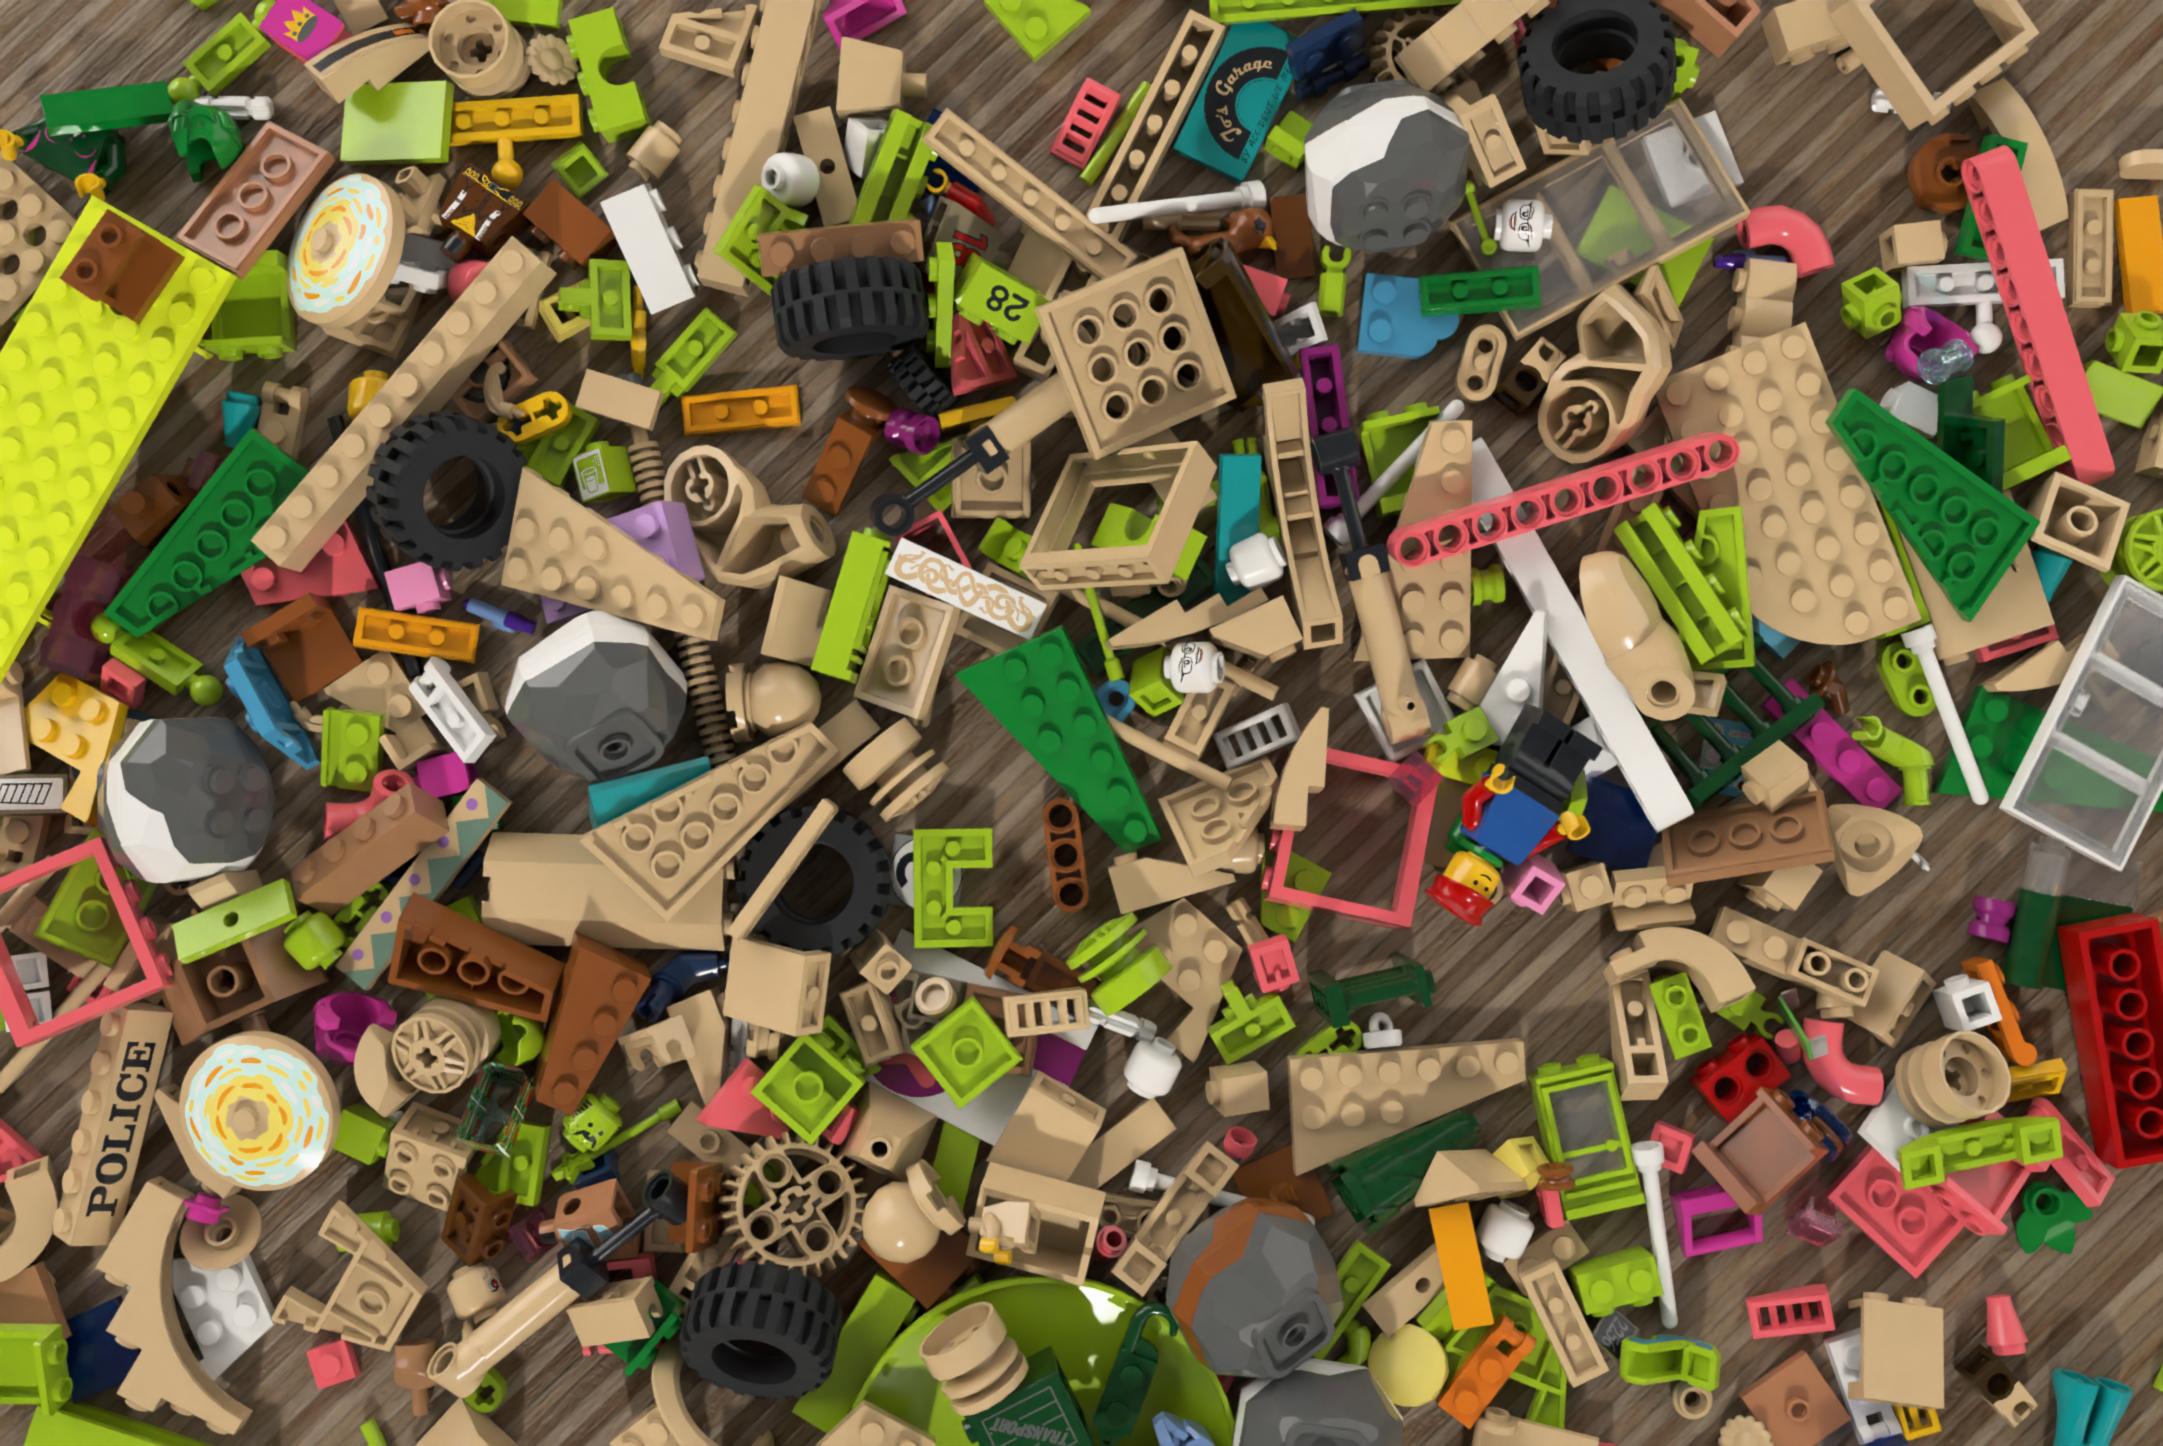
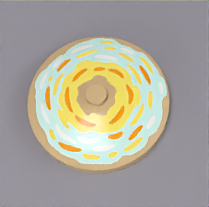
M349 174L331 183L311 203L294 234L286 269V283L290 302L298 315L303 319L326 329L344 328L364 317L382 298L398 268L405 240L404 210L400 198L392 187L368 174Z
M241 1032L228 1036L207 1048L195 1059L187 1071L182 1083L179 1099L181 1125L195 1155L216 1176L235 1186L250 1190H278L303 1180L315 1171L329 1156L337 1140L340 1128L339 1098L336 1087L326 1068L303 1045L293 1039L273 1032Z

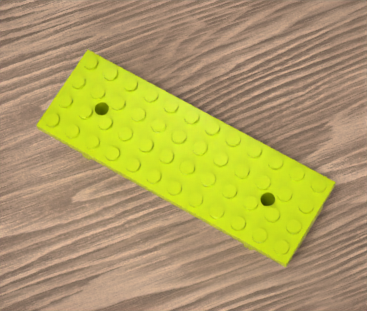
M93 195L0 352V684L36 622L38 621L47 626V628L52 629L57 625L54 621L60 620V615L45 608L192 354L196 352L207 360L213 357V354L201 348V346L204 347V339L202 337L237 279L230 272ZM107 209L153 235L185 257L140 324L101 301L95 302L60 279V276Z

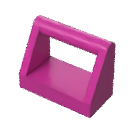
M1720 1184L1669 1194L1680 1248L1684 1258L1763 1241L1762 1213L1760 1215L1745 1214L1748 1224L1746 1229L1692 1239L1691 1216L1738 1206Z

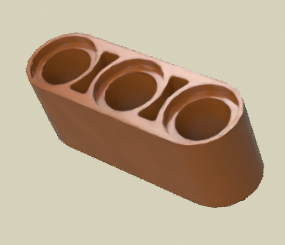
M1058 798L1049 802L1043 811L1052 891L1056 905L1065 912L1074 913L1085 907L1089 898L1080 822L1076 806L1067 799ZM1062 804L1071 810L1072 820L1067 826L1057 827L1051 823L1049 813L1055 805ZM1070 844L1076 849L1078 855L1072 865L1063 866L1056 861L1055 850L1059 845ZM1075 883L1079 885L1083 892L1081 901L1074 905H1068L1062 901L1060 890L1065 884Z

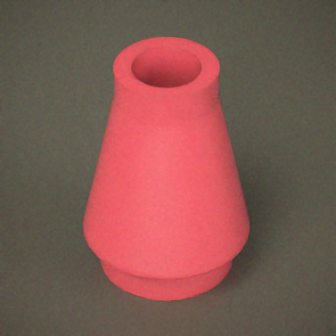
M2011 1295L1986 1296V1345L1991 1346L1992 1353L1997 1356L2026 1353L2025 1343L2029 1341L2012 1304Z

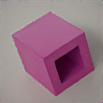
M456 752L415 762L418 771L414 773L415 786L440 800L465 794L474 781L480 778L476 762L463 763Z

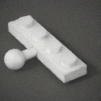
M2063 258L2049 259L2061 299L2065 298ZM1989 262L1910 266L1901 270L1903 309L1911 306L1944 307L1975 305L1976 326L1971 330L1970 334L1972 343L1978 345V353L1988 354L2000 346L2003 336L2000 328L1993 324L1992 304H2000L2002 300Z

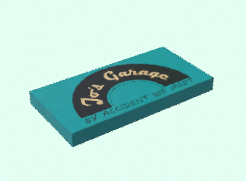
M1267 22L1233 24L1173 147V153L1236 183L1241 184L1244 182L1293 80L1289 69L1286 44L1299 37Z

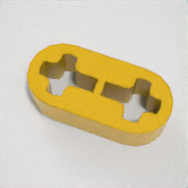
M543 392L515 405L516 409L523 410L524 416L516 417L522 422L532 420L521 426L522 434L517 435L509 431L508 429L513 427L512 419L498 417L497 430L507 434L515 442V445H525L568 425L573 415L572 405L568 399L557 392ZM553 402L557 406L562 405V408L557 410L558 418L553 419L548 415L538 417L549 410L548 403Z

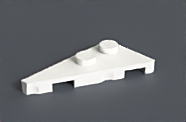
M1540 609L1534 612L1479 705L1499 739L1494 745H1503L1525 703L1543 708L1549 610Z

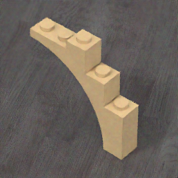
M1303 378L1262 384L1265 435H1263L1265 467L1274 496V513L1279 525L1281 547L1288 563L1285 566V584L1297 627L1303 638L1301 640L1304 650L1342 644L1343 615L1329 564L1317 500L1308 429L1306 387Z
M158 1176L146 1182L96 1266V1269L106 1273L105 1279L112 1284L121 1287L131 1286L106 1331L115 1335V1341L129 1349H142L116 1394L125 1398V1403L129 1407L141 1412L149 1410L153 1413L168 1401L171 1403L170 1407L177 1413L186 1416L193 1414L207 1421L206 1426L212 1431L223 1435L228 1433L235 1435L246 1424L253 1410L236 1401L221 1389L202 1368L184 1337L173 1297L172 1271L174 1251L178 1233L188 1206L183 1205L184 1199H190L195 1194Z

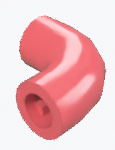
M1783 205L1756 207L1749 209L1750 214L1747 219L1735 224L1737 237L1743 249L1750 250L1772 244L1781 247L1788 253L1791 262L1797 264V278L1814 275L1836 265L1831 246L1821 227L1802 211Z
M396 769L383 770L374 777L372 792L367 799L354 803L326 802L323 814V842H327L407 783L410 782L415 785L413 778L409 774Z
M1803 1017L1801 1029L1808 1040L1824 1034L1827 1039L1829 1052L1827 1055L1809 1061L1802 1049V1060L1813 1081L1834 1098L1852 1104L1877 1106L1883 1095V1074L1878 1067L1858 1065L1846 1058L1842 1046L1844 1023Z

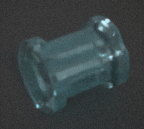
M1949 340L1940 349H1928L1920 355L1917 363L1918 372L1927 383L1933 385L1940 384L1949 379L1951 374L1960 375L1965 373L1973 364V352L1963 340Z

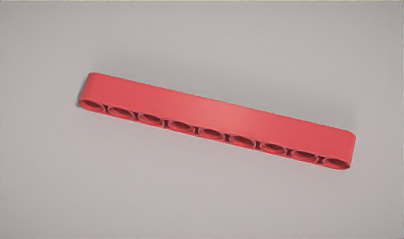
M2002 145L1966 159L1961 166L1963 183L1974 212L2025 374H2029L2032 382H2029V386L2041 423L2053 447L2065 445L2072 458L2055 466L2058 473L2089 486L2111 478L2115 471L2112 455L2015 154L2008 146Z
M1716 432L1696 434L1399 527L1388 536L1386 543L1387 551L1390 557L1407 567H1418L1725 471L1733 467L1738 461L1740 447L1737 440L1726 434ZM1718 441L1721 446V452L1712 461L1709 456V450L1711 445ZM1680 453L1683 458L1682 466L1677 472L1673 473L1670 467L1671 460L1676 454ZM1642 465L1645 470L1644 478L1639 484L1634 485L1632 481L1633 470L1637 466ZM1604 477L1607 483L1606 490L1601 496L1596 497L1593 492L1594 483L1597 479ZM1566 489L1569 496L1568 502L1561 509H1557L1554 500L1555 496L1560 490ZM1528 501L1531 508L1530 514L1526 519L1518 521L1516 509L1520 503ZM1490 513L1493 521L1492 526L1488 531L1480 533L1477 528L1478 520L1483 514ZM1447 525H1452L1455 533L1452 541L1446 545H1441L1439 542L1441 529ZM1408 537H1414L1416 540L1415 551L1410 556L1402 557L1400 553L1401 543Z

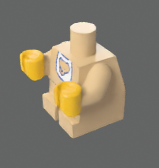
M1005 1201L983 1207L982 1217H970L968 1231L969 1233L980 1234L982 1238L979 1242V1250L983 1253L994 1254L993 1261L997 1265H1010L1013 1261L1012 1249L1015 1246L1024 1253L1036 1254L1041 1213L1030 1202Z

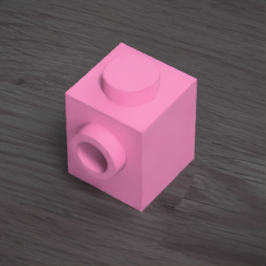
M417 562L384 572L394 610L404 613L417 611L418 615H424L441 610V603L452 600L449 591L453 589L452 577L450 572L442 567L434 568L423 562Z
M1539 854L1524 860L1519 865L1510 862L1500 875L1507 890L1506 895L1511 901L1521 907L1527 906L1541 915L1545 913L1566 885L1555 864Z

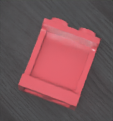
M1996 1111L1976 1119H1968L1959 1125L2005 1117ZM2017 1159L1952 1172L1944 1174L1945 1182L1925 1187L1933 1193L1932 1197L1938 1204L1953 1210L1963 1218L1964 1226L1973 1233L1980 1236L2004 1235L2008 1227L2001 1222V1219L2030 1173L2046 1172L2053 1159L2029 1165H2023Z

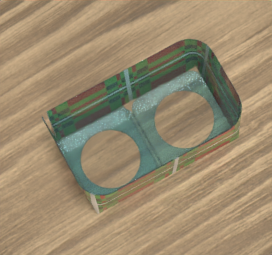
M495 1062L488 1063L482 1067L456 1133L459 1137L457 1138L474 1150L510 1157L534 1092L532 1081L522 1069ZM507 1086H518L521 1090L513 1111H502L497 1105L499 1092ZM494 1123H504L507 1125L501 1141L494 1145L483 1143V1133L488 1126Z

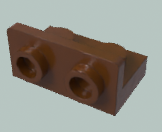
M470 1172L458 1176L441 1239L468 1267L495 1258L502 1253L518 1194L510 1189L493 1195Z

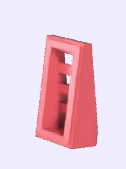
M1086 78L1051 147L1050 154L1083 171L1119 108L1121 96L1104 85ZM1089 97L1105 105V109L1089 102ZM1082 110L1100 119L1098 124L1080 116ZM1074 125L1091 133V138L1088 139L1073 131ZM1068 139L1085 148L1083 154L1064 145L1065 141Z
M1826 1283L1807 1285L1746 1298L1753 1339L1835 1330ZM1816 1301L1819 1315L1811 1316L1808 1302ZM1800 1303L1803 1318L1795 1319L1792 1304ZM1784 1305L1787 1321L1779 1323L1776 1306ZM1761 1307H1768L1770 1325L1763 1326L1760 1313Z

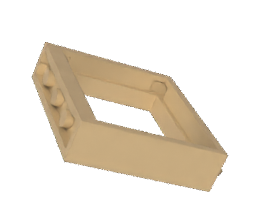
M1848 0L1829 14L1909 131L1927 120L1932 126L1950 113L1947 108L1950 103L1957 106L1977 92L1973 86L1974 84L1979 82L1982 86L2003 71L2000 64L2005 61L2008 65L2024 55L2029 50L2025 44L2039 34V31L2017 0H1973L2003 45L1934 99L1869 5L1876 0Z
M1198 441L1123 448L1098 460L1092 459L1089 452L1070 454L1019 567L1039 590L1168 584L1217 466ZM1174 480L1147 545L1067 550L1095 487Z

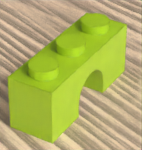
M613 7L569 19L568 23L572 34L566 36V40L573 59L579 58L582 71L577 73V78L584 96L589 95L593 108L588 109L587 112L594 132H601L608 143L642 134L648 125H652L643 94L635 81L622 85H613L607 82L608 72L614 64L632 58L622 21Z
M1110 503L1091 546L1095 548L1147 545L1159 515L1155 514L1152 520L1133 508ZM1193 528L1191 529L1172 574L1173 577L1188 580L1207 536Z

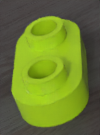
M1903 642L1891 643L1882 647L1876 657V667L1895 708L1901 714L1908 717H1919L1929 714L1935 708L1936 703L1917 654H1912L1910 648L1906 649ZM1900 654L1906 659L1904 668H1900L1896 662ZM1916 690H1919L1923 695V700L1920 704L1916 703L1913 697Z

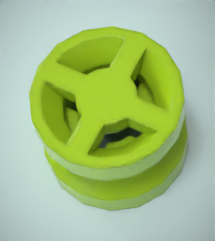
M1491 564L1487 569L1483 570L1471 567V606L1481 605L1486 600H1491L1494 603L1504 602L1505 581L1500 564Z

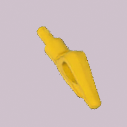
M633 286V310H631L632 337L630 340L631 364L634 373L641 374L643 380L644 368H646L647 312L643 310V296L639 287Z

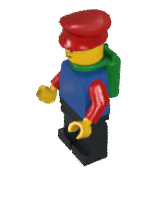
M1525 703L1497 754L1495 764L1491 763L1488 770L1482 774L1480 780L1463 794L1462 810L1448 832L1449 839L1444 847L1453 853L1454 856L1442 875L1436 874L1432 886L1424 889L1426 896L1460 920L1473 926H1482L1483 915L1494 906V903L1489 898L1501 879L1496 867H1502L1504 862L1498 859V856L1515 865H1519L1542 850L1566 839L1567 836L1570 840H1578L1589 834L1591 828L1584 815L1576 817L1575 813L1566 811L1559 816V813L1564 807L1562 802L1571 794L1574 783L1589 759L1592 761L1596 760L1603 747L1578 731L1571 729L1572 727L1546 710Z

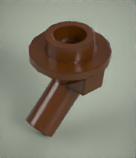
M1826 661L1822 665L1817 664L1814 666L1807 677L1809 694L1811 695L1815 692L1818 696L1830 693L1834 713L1837 715L1848 713L1850 706L1844 683L1838 678L1835 663Z

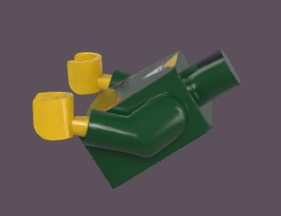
M44 116L13 132L0 129L2 158L13 161L18 157L17 148L24 150L22 154L74 181L80 198H84L87 193H90L91 196L93 195L104 201L111 187L127 174L125 138L112 129L50 136Z

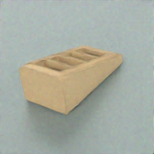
M1077 986L1002 997L1006 1037L1008 1038L1090 1028L1087 992L1083 987ZM1067 999L1073 1000L1074 1019H1069ZM1056 1000L1058 1021L1052 1022L1050 1001ZM1040 1002L1042 1023L1040 1024L1035 1022L1034 1003ZM1017 1004H1024L1026 1026H1019Z

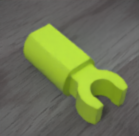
M1325 245L1320 257L1321 265L1325 272L1320 275L1317 306L1320 316L1341 317L1344 313L1347 275L1343 273V270L1346 269L1351 260L1350 248H1345L1342 260L1334 262L1329 257L1330 246Z

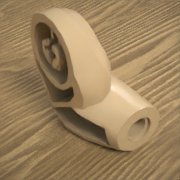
M1614 284L1601 292L1579 315L1576 323L1579 352L1561 364L1550 378L1547 391L1542 398L1538 410V430L1545 446L1557 458L1571 464L1595 462L1613 453L1628 442L1644 422L1651 399L1662 386L1672 369L1669 337L1656 318L1620 284Z
M709 445L693 446L679 454L669 466L664 480V501L685 503L699 556L718 582L733 586L763 589L776 585L779 575L793 578L835 555L836 541L831 528L823 515L815 507L808 504H771L766 487L751 471L742 467L726 451Z
M1602 551L1583 556L1580 563L1579 579L1584 613L1588 627L1604 656L1606 666L1623 684L1629 697L1644 715L1662 721L1675 720L1686 715L1694 704L1696 697L1692 667L1679 634L1662 618L1657 601L1648 584L1632 563L1622 554L1613 551Z

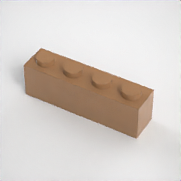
M916 218L756 233L760 272L763 277L780 276L792 269H800V266L817 264L824 260L843 259L842 257L852 256L854 258L891 256L896 259L903 258L909 262L924 261L920 220Z
M407 783L290 869L295 899L332 916L450 831L444 802L414 784Z

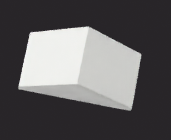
M1311 302L1273 321L1292 359H1294L1299 349L1325 346L1328 340L1316 302Z

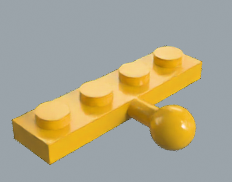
M579 94L453 102L450 146L497 143L498 161L492 167L491 177L511 190L516 189L523 180L522 168L514 161L513 142L584 137L582 98Z

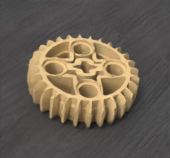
M786 1131L781 1134L780 1144H777L774 1136L770 1135L765 1138V1150L758 1142L751 1145L750 1148L754 1157L752 1158L746 1152L739 1156L738 1159L744 1167L741 1168L733 1165L729 1168L728 1172L736 1180H725L722 1183V1187L731 1191V1194L723 1196L718 1200V1203L729 1206V1211L720 1214L718 1219L730 1220L731 1226L726 1228L722 1235L729 1236L734 1234L736 1240L729 1246V1250L743 1248L744 1252L738 1260L740 1263L752 1258L758 1261V1264H780V1268L796 1269L801 1271L805 1277H807V1269H809L813 1278L820 1277L822 1275L820 1264H823L829 1271L835 1269L836 1264L833 1256L840 1260H845L848 1254L842 1246L854 1247L858 1243L850 1233L863 1231L862 1224L855 1222V1217L863 1216L864 1209L857 1207L856 1202L866 1198L867 1194L855 1193L854 1187L863 1182V1178L851 1179L849 1173L855 1169L856 1164L852 1163L844 1167L841 1162L845 1155L842 1151L833 1156L831 1151L834 1143L828 1142L822 1148L818 1147L820 1136L810 1145L805 1143V1140L798 1134H796L794 1142H791L789 1132ZM787 1156L806 1157L821 1164V1167L801 1178ZM771 1162L779 1167L780 1179L777 1183H772L764 1177L763 1166L765 1163ZM821 1174L829 1175L833 1179L834 1190L832 1194H825L819 1189L818 1178ZM751 1180L765 1204L744 1217L743 1200L746 1188ZM789 1183L791 1187L776 1197L774 1191ZM841 1197L842 1215L840 1224L835 1232L822 1209ZM796 1199L803 1200L800 1203L801 1206L796 1209L797 1212L783 1214V1211L786 1210L785 1207L789 1205L790 1201ZM811 1217L813 1222L802 1226L799 1230L796 1229L795 1225ZM753 1219L764 1220L767 1224L768 1235L765 1240L756 1239L752 1235L750 1225ZM810 1230L819 1232L823 1238V1246L820 1251L811 1250L806 1243V1236ZM785 1235L800 1258L776 1256L766 1251L764 1247Z

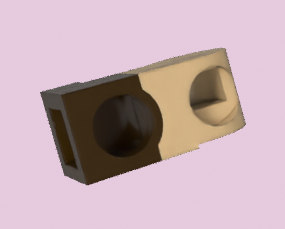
M1542 336L1491 395L1518 416L1556 372L1555 370L1566 358V355Z
M1981 1344L1954 1367L1960 1376L2013 1428L2038 1407L2036 1401L2004 1362Z

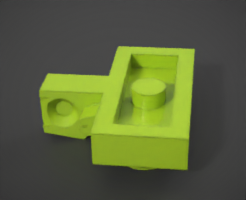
M589 259L588 281L579 282V288H559L558 310L580 312V318L590 319V339L631 340L630 268L627 261Z
M1231 979L1219 986L1229 1004L1228 1007L1221 1010L1225 1018L1206 1029L1228 1066L1296 1026L1277 993L1269 992L1257 1000L1252 993L1243 997L1234 980Z

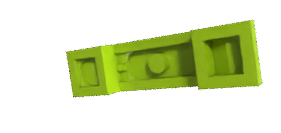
M2043 1116L2002 1118L1959 1125L1918 1138L1897 1150L1902 1187L1905 1190L1945 1182L1944 1174L2017 1159L2023 1165H2029L2064 1157L2059 1119Z

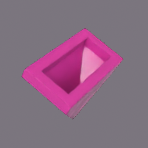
M832 0L823 12L822 17L837 47L841 51V37L861 40L907 14V11L901 0Z

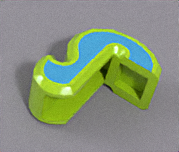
M1657 1334L1649 1339L1628 1336L1621 1341L1619 1375L1626 1382L1649 1385L1682 1380L1688 1382L1689 1385L1710 1392L1719 1387L1721 1353L1714 1345L1701 1340L1672 1334Z

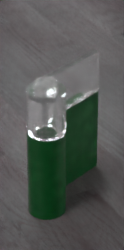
M2040 835L2039 842L2030 841L2001 970L2005 982L2033 989L2048 987L2067 991L2056 927L2132 913L2144 862L2128 859L2122 872L2118 873L2111 871L2072 848L2065 847V842L2061 839Z

